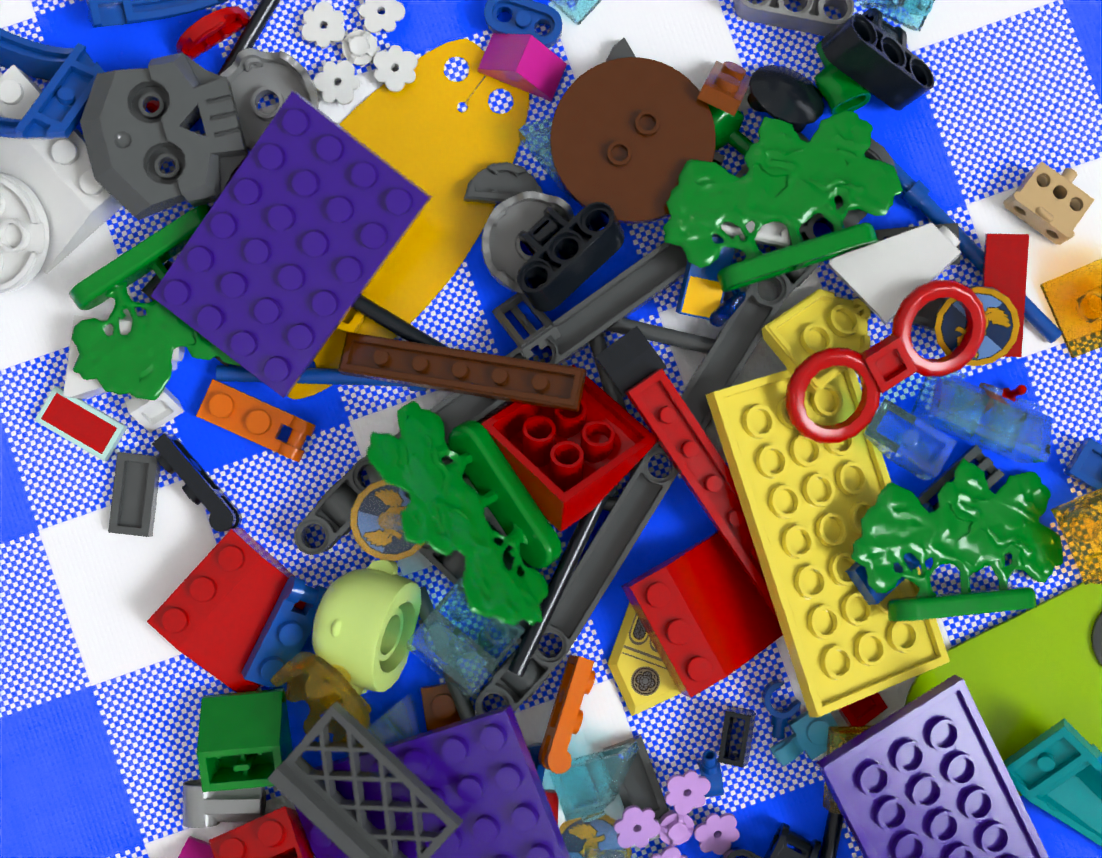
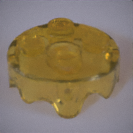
M302 651L289 660L270 680L275 687L287 682L285 696L289 702L294 703L304 700L309 705V714L303 723V731L306 735L319 721L320 715L325 714L336 701L367 730L370 726L369 713L371 712V707L350 684V674L340 665H331L316 654ZM333 718L328 724L329 733L334 735L333 742H347L346 730Z

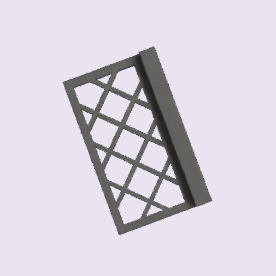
M337 701L330 706L286 760L268 778L289 801L349 858H408L398 849L397 840L416 841L417 858H430L463 822L447 804ZM333 718L346 730L347 742H330L328 724ZM319 736L320 742L314 741ZM305 751H321L323 770H315L302 757ZM331 751L349 752L351 771H335L333 769ZM359 752L371 753L378 760L379 772L361 771ZM335 780L352 781L355 800L346 799L336 790ZM363 781L380 782L383 801L365 800ZM390 782L403 783L410 790L411 802L393 801ZM366 810L384 811L386 829H377L367 819ZM394 811L412 812L414 830H396ZM422 812L434 813L447 826L441 832L424 831ZM425 841L431 842L427 848Z

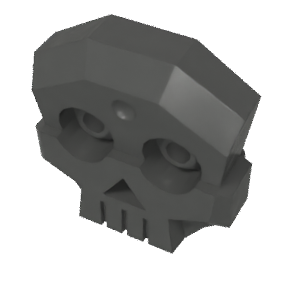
M183 52L153 58L149 62L148 68L113 70L96 75L80 120L95 180L137 220L146 218L184 201H188L193 207L216 202L248 156L234 96L227 77H222L205 70ZM156 100L160 103L159 109L156 112H146V105L149 101ZM200 118L202 119L206 137L190 131ZM166 161H174V171L169 174L162 173V164Z

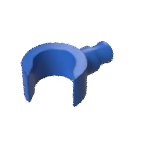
M782 679L769 682L762 692V703L765 709L772 715L771 725H773L771 736L778 739L785 738V727H787L788 718L794 716L801 706V701L796 699L785 709L778 710L772 707L771 696L774 691L785 683Z
M706 750L702 755L703 759L697 761L700 775L706 777L711 784L709 792L704 796L706 798L724 795L720 763L714 751Z

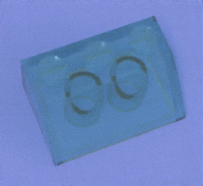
M959 371L946 376L925 377L909 418L1021 464L1048 461L1051 451L1052 417L1041 413L1040 405L1022 398H1018L1016 402L1002 397L1003 390L987 383H980L979 386L964 381L966 375Z

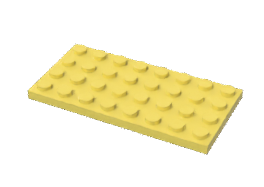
M849 367L814 394L805 391L804 406L807 416L814 423L819 425H836L848 419L856 411L862 394L856 372ZM787 369L706 394V398L809 717H821L949 663L950 660L936 619L888 621L887 604L889 600L916 596L919 592L916 584L905 579L879 604L868 605L846 573V570L856 562L851 559V555L853 553V543L862 537L861 519L865 516L867 510L876 504L877 496L887 483H892L872 421L857 436L840 443H818L802 436L790 422L785 406L787 385L792 377V374ZM917 567V568H918V575H921L920 568Z

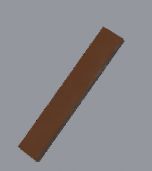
M351 332L346 334L338 368L342 375L579 412L587 373L583 368Z

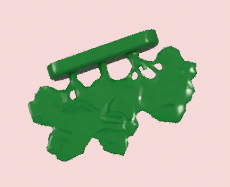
M843 110L827 119L821 120L818 130L809 142L800 139L798 133L794 131L792 124L764 116L758 130L760 139L758 142L750 145L744 157L749 169L746 175L738 178L715 162L694 159L686 162L679 175V184L671 190L670 197L666 202L671 219L663 227L665 232L664 242L681 246L688 262L699 268L710 266L719 258L723 247L736 248L746 253L743 261L731 264L721 269L717 274L722 292H729L833 259L839 255L878 242L875 229L871 223L865 222L845 228L843 220L849 210L860 209L874 216L887 215L889 208L893 205L894 196L901 194L903 188L893 165L865 157L864 153L870 148L873 127L867 121L859 119L858 114L850 110ZM837 195L841 196L843 200V206L839 209H836L834 201ZM817 213H821L833 225L834 232L806 241L802 240L799 231L801 225ZM752 220L755 226L753 232L749 233L746 225ZM724 222L735 224L741 229L745 239L741 240L739 235L733 236L732 239L721 229V225ZM770 222H781L786 225L792 245L765 254L762 253L755 242L760 228ZM712 235H719L724 242L716 244L712 239Z
M208 204L188 211L71 289L69 296L80 310H90L109 298L115 299L114 309L108 320L86 319L74 326L71 339L77 346L79 356L73 371L79 373L83 379H97L106 392H113L118 395L130 393L136 398L156 400L171 378L173 349L180 346L187 347L193 358L211 360L216 356L220 357L224 363L241 367L240 364L158 301L154 300L150 303L135 302L131 300L127 293L126 287L152 270L162 280L167 273L163 263L182 251L211 209ZM135 308H143L146 310L147 315L137 316ZM124 309H128L132 317V328L127 335H121L119 330V318L123 319L126 317L123 312ZM111 323L113 333L111 336H107L104 328Z
M415 401L404 405L397 410L401 437L396 438L389 433L372 432L370 446L367 447L368 461L381 475L386 484L395 485L410 494V503L401 511L404 540L417 545L428 543L434 551L446 556L454 550L461 552L465 557L462 585L471 612L485 618L494 617L499 622L514 626L522 619L531 625H534L536 622H543L540 604L548 596V583L544 576L534 568L542 569L548 567L560 557L562 547L558 535L482 424L473 420H467L454 427L449 433L448 448L445 442L444 423L440 415L431 412L429 409H421ZM449 456L454 462L445 465L442 462V457ZM463 473L466 474L474 488L465 483L462 478ZM485 507H488L507 536L497 533L490 527L484 516ZM494 538H501L504 541L501 546L497 545L493 541ZM508 546L512 548L509 553L514 557L510 570L503 563V552ZM522 559L531 567L525 566ZM520 565L524 571V575L521 577L517 574V567Z
M963 458L954 472L955 479L952 482H946L938 492L939 507L933 512H928L912 491L895 483H887L877 496L876 504L870 507L861 519L862 537L853 543L851 559L865 567L868 585L877 593H887L896 586L898 580L902 577L918 586L919 592L916 596L889 600L887 604L888 621H916L1037 608L1035 590L1031 587H1009L1008 579L1015 570H1022L1036 582L1045 583L1049 576L1053 574L1054 567L1060 566L1063 563L1060 535L1039 522V517L1045 513L1048 500L1051 497V492L1041 483V478L1031 471L1011 475L998 492L994 494L988 487L985 472L974 463H970ZM1009 552L1012 555V562L1010 565L1005 566V554ZM911 553L918 559L922 570L921 575H918V568L912 569L911 572L903 559L905 554ZM932 557V567L927 570L925 561ZM898 562L901 565L903 573L895 572L894 563ZM942 564L955 565L960 571L961 592L936 594L930 582V576L933 571ZM985 565L991 566L999 580V588L971 591L970 576L974 572L981 570Z

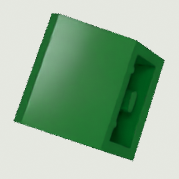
M285 689L204 695L201 699L197 743V759L202 792L274 786L268 780L269 776L293 751Z

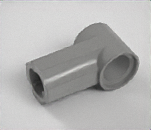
M201 779L183 782L184 827L206 828L219 825L220 822H250L265 815V787L202 792Z

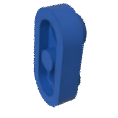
M488 0L484 8L485 22L492 33L531 34L547 48L553 47L561 38L562 18L558 11L551 6L533 0ZM501 12H509L512 15L511 20L508 22H501L497 17ZM540 24H545L550 28V31L545 35H540L535 31V28Z

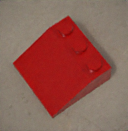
M587 376L585 378L579 412L514 402L481 423L489 432L546 519L560 532L591 512L657 443V437Z
M242 527L230 529L146 622L178 651L236 693L256 691L261 685L245 680L241 672L287 580L294 575ZM299 600L298 603H295L294 607L303 610L306 602Z
M718 531L621 586L679 692L690 698L726 678L783 636L778 620Z

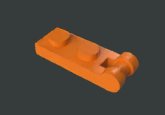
M212 379L196 414L197 417L297 462L301 461L305 452L302 450V446L307 435L312 436L316 427L313 423ZM283 425L292 428L287 443L277 439Z
M569 655L539 751L538 759L541 766L556 774L565 773L571 767L572 758L567 751L572 734L576 735L582 724L583 711L580 710L584 694L588 695L595 681V671L592 670L594 661L580 656Z

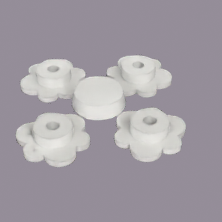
M365 0V3L359 6L358 12L362 18H365L364 26L366 30H354L347 35L342 25L345 21L343 12L340 10L334 11L333 6L329 2L321 1L316 4L314 10L304 12L303 20L305 24L301 29V34L307 42H316L320 48H327L331 42L338 43L343 40L342 52L347 60H342L337 64L327 61L323 65V72L316 74L313 80L316 89L322 92V98L325 102L333 103L336 100L342 105H347L353 101L355 97L354 90H357L361 85L359 77L354 75V65L365 66L373 61L377 68L374 73L376 81L385 83L387 89L391 92H399L404 88L405 83L411 84L416 80V73L414 71L418 64L416 55L411 51L403 52L402 48L398 45L391 46L388 52H377L378 44L375 37L371 34L378 33L382 29L386 32H393L395 30L396 22L401 21L405 16V7L401 2L397 0ZM382 10L385 11L384 14H382V15L379 14L380 11H382ZM394 67L399 68L398 71H392ZM337 81H341L340 85H335Z

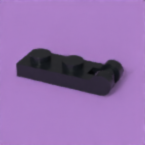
M164 433L152 443L159 452L155 457L160 465L170 474L176 472L185 483L182 486V490L187 497L196 505L202 503L210 512L209 524L215 531H230V529L240 526L242 522L240 511L175 434Z

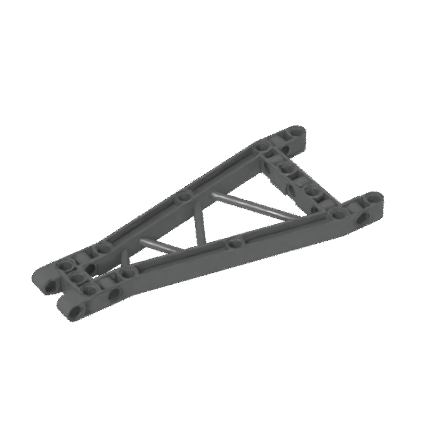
M798 133L801 140L810 141L804 134ZM747 164L735 175L736 177L740 178L748 172ZM837 195L834 201L836 209H839L843 206V200L841 196ZM860 209L849 210L843 220L845 228L857 225L868 213ZM821 213L814 214L799 228L803 241L816 237L813 232L814 223H824L830 228L831 232H834L833 225ZM664 242L553 321L561 337L554 340L550 335L545 339L548 345L546 347L552 353L549 363L561 365L590 344L604 392L627 411L623 396L620 395L595 358L597 354L607 348L604 337L607 331L625 335L637 326L649 341L706 353L680 395L702 429L705 430L712 419L706 394L733 385L762 338V328L773 320L788 295L796 287L798 288L821 263L764 280L773 283L776 287L777 296L775 300H765L759 295L757 289L759 282L747 286L740 299L737 289L725 292L723 302L728 319L717 337L713 339L626 319L684 277L688 261L681 246ZM518 347L506 355V357L527 360ZM453 393L430 409V411L440 415L444 423L445 442L448 446L449 433L454 427L467 420L480 423L510 401ZM398 432L394 436L400 438L401 434ZM658 441L629 471L630 478L619 496L608 497L603 510L609 512L579 559L546 627L544 634L553 633L561 639L562 646L560 650L554 654H546L538 645L524 676L521 677L508 670L518 649L517 647L479 692L475 703L476 715L488 712L484 708L483 699L490 694L501 696L506 706L511 705L513 712H515L524 701L528 700L539 689L550 673L569 652L679 473ZM367 455L356 462L321 497L316 506L299 523L295 529L294 540L300 551L309 555L327 552L344 534H348L352 530V508L359 494L367 488L362 481L363 470L368 465H371ZM654 455L665 456L670 463L669 473L663 478L654 477L648 469V463ZM442 457V462L445 465L454 462L449 457ZM463 473L462 477L468 479L466 474ZM313 524L319 525L325 532V541L320 547H314L307 541V530ZM425 543L418 551L465 594L462 585L465 557L457 550H454L448 556L434 551L428 543ZM490 617L506 634L520 645L529 623L522 619L514 626L499 622L494 617Z

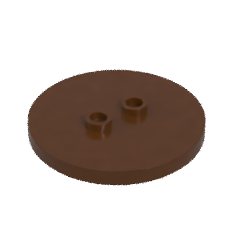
M626 57L606 61L578 77L566 90L556 108L550 137L553 165L559 180L569 195L583 208L595 202H604L610 205L619 223H648L669 216L670 213L666 202L670 197L671 190L679 184V175L686 162L691 159L713 162L716 144L714 121L708 104L697 99L700 93L698 88L685 75L673 67L656 60L641 57Z

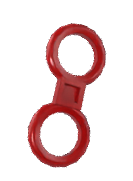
M933 280L918 286L902 300L893 318L891 335L861 354L849 348H826L811 354L795 369L787 385L785 400L790 422L802 436L818 443H840L857 436L870 424L879 407L880 393L883 394L914 373L922 376H946L962 369L975 357L984 340L987 322L982 302L970 287L955 280ZM954 298L965 310L967 326L964 338L960 345L949 355L939 359H925L921 357L913 348L911 340L912 322L918 311L928 302L935 299ZM831 366H847L852 368L859 376L862 385L861 401L856 411L848 419L836 425H819L814 423L807 416L804 406L805 391L811 379L821 370Z

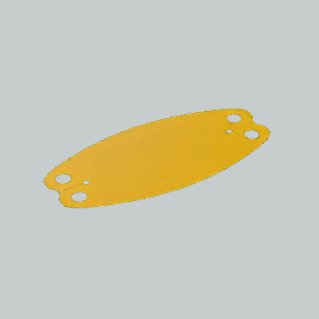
M468 39L447 42L418 58L417 67L414 69L416 80L413 83H405L404 88L399 92L389 91L384 83L339 124L432 196L363 291V293L373 298L376 304L409 324L431 303L458 270L481 234L488 217L496 205L464 201L468 183L478 172L491 164L505 162L513 164L528 115L529 93L487 75L485 77V74L478 72V67L485 52ZM453 57L463 58L469 66L467 77L459 82L449 80L444 73L445 63ZM505 89L512 95L513 106L507 113L497 114L490 109L488 98L494 90ZM460 102H466L468 108L465 112H460L457 109ZM368 317L365 318L356 332L357 334L390 339L398 336ZM338 329L334 331L313 360L316 368H339L347 332ZM296 384L287 396L293 400L313 396L332 385Z

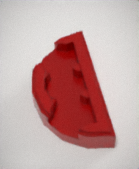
M239 6L216 10L199 19L180 36L176 44L177 53L183 52L193 60L244 28L250 18L245 10Z

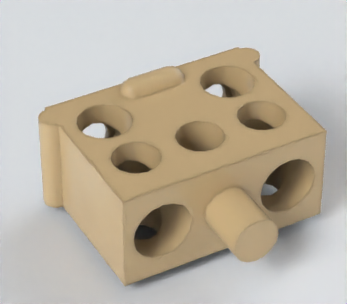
M1040 162L1030 170L1015 193L1003 201V205L1007 210L1054 244L1061 245L1075 236L1073 230L1095 199L1073 184L1078 175L1075 170L1067 167L1060 175L1044 162Z

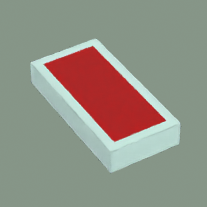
M54 386L34 421L102 461H108L128 426L81 399L63 396L64 389Z

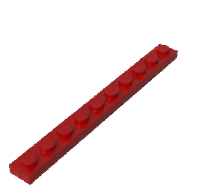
M662 368L657 369L625 393L652 434L657 437L658 443L778 620L730 469ZM875 693L837 710L850 729L856 732L885 711L888 706L880 694Z

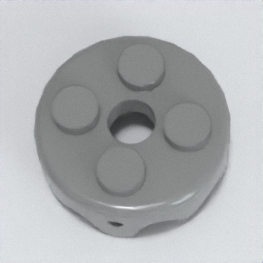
M255 48L244 49L237 54L233 64L220 74L222 77L226 76L230 82L246 147L249 151L252 150L292 91L299 93L319 109L316 86L310 75L297 60L285 52H263ZM268 94L277 96L279 105L273 113L263 114L259 112L258 103L263 96Z
M526 191L508 198L493 209L484 226L481 237V251L486 267L500 285L513 292L524 294L517 283V274L522 265L532 256L522 251L520 246L521 240L518 234L522 230L527 232L544 216L543 211L548 206L567 222L574 218L571 206L560 197L535 191Z

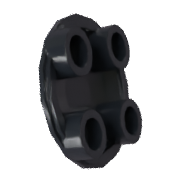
M776 65L763 66L752 73L749 83L751 92L747 97V102L755 111L766 112L775 119L792 124L794 131L797 133L802 132L807 124L814 123L822 116L824 110L822 95L816 86L801 73Z

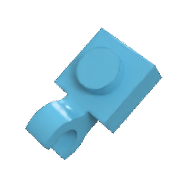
M805 711L788 722L793 734L769 749L777 762L785 766L795 760L803 751L809 759L813 760L845 740L846 737L831 713L821 717H809L808 711Z

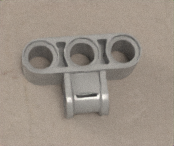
M733 0V8L741 19L749 22L826 36L852 16L854 1L797 0L801 4L802 10L793 12L785 7L784 0H763L759 4H752L747 0ZM832 6L840 11L841 18L838 20L829 18L824 12V7Z

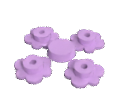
M692 769L685 771L683 775L674 774L668 778L666 782L668 792L665 794L664 800L668 805L673 806L674 809L664 813L659 822L654 819L655 813L651 808L641 810L638 806L631 805L624 809L622 818L617 819L613 825L618 833L617 842L622 848H630L634 845L638 848H643L647 846L650 838H654L658 834L665 844L670 845L664 848L661 853H654L649 858H688L686 855H681L680 850L676 846L688 841L693 832L696 840L700 842L699 847L702 852L708 853L713 850L717 855H723L726 851L730 850L731 842H735L740 836L736 828L737 820L731 813H724L720 816L716 813H710L707 815L705 822L698 824L694 829V822L687 814L692 811L693 807L700 808L705 804L706 798L704 795L709 792L711 784L706 777L698 776L696 771Z

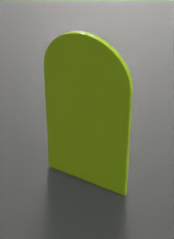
M1102 572L1037 604V608L1027 609L947 649L950 662L916 676L910 686L904 706L955 674L964 679L1003 761L1062 719H1065L1102 753V666L1094 655L1091 643L1093 625L1098 615L1102 612Z

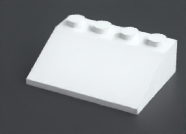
M14 64L0 76V117L22 119L42 90L27 74ZM77 128L74 129L69 138L32 140L0 137V172L14 176L25 183L35 193L45 211L49 227V247L41 270L48 274L123 206L95 180L84 136Z

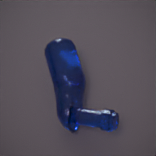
M740 289L731 291L733 296L721 303L710 314V323L715 327L723 326L745 301V291L741 292Z

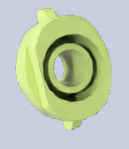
M376 560L367 568L355 569L341 575L325 591L316 611L312 631L313 650L319 663L331 675L339 678L341 686L354 696L362 695L367 690L374 692L387 691L397 682L407 663L420 613L421 589L416 582L398 575V566L395 561Z

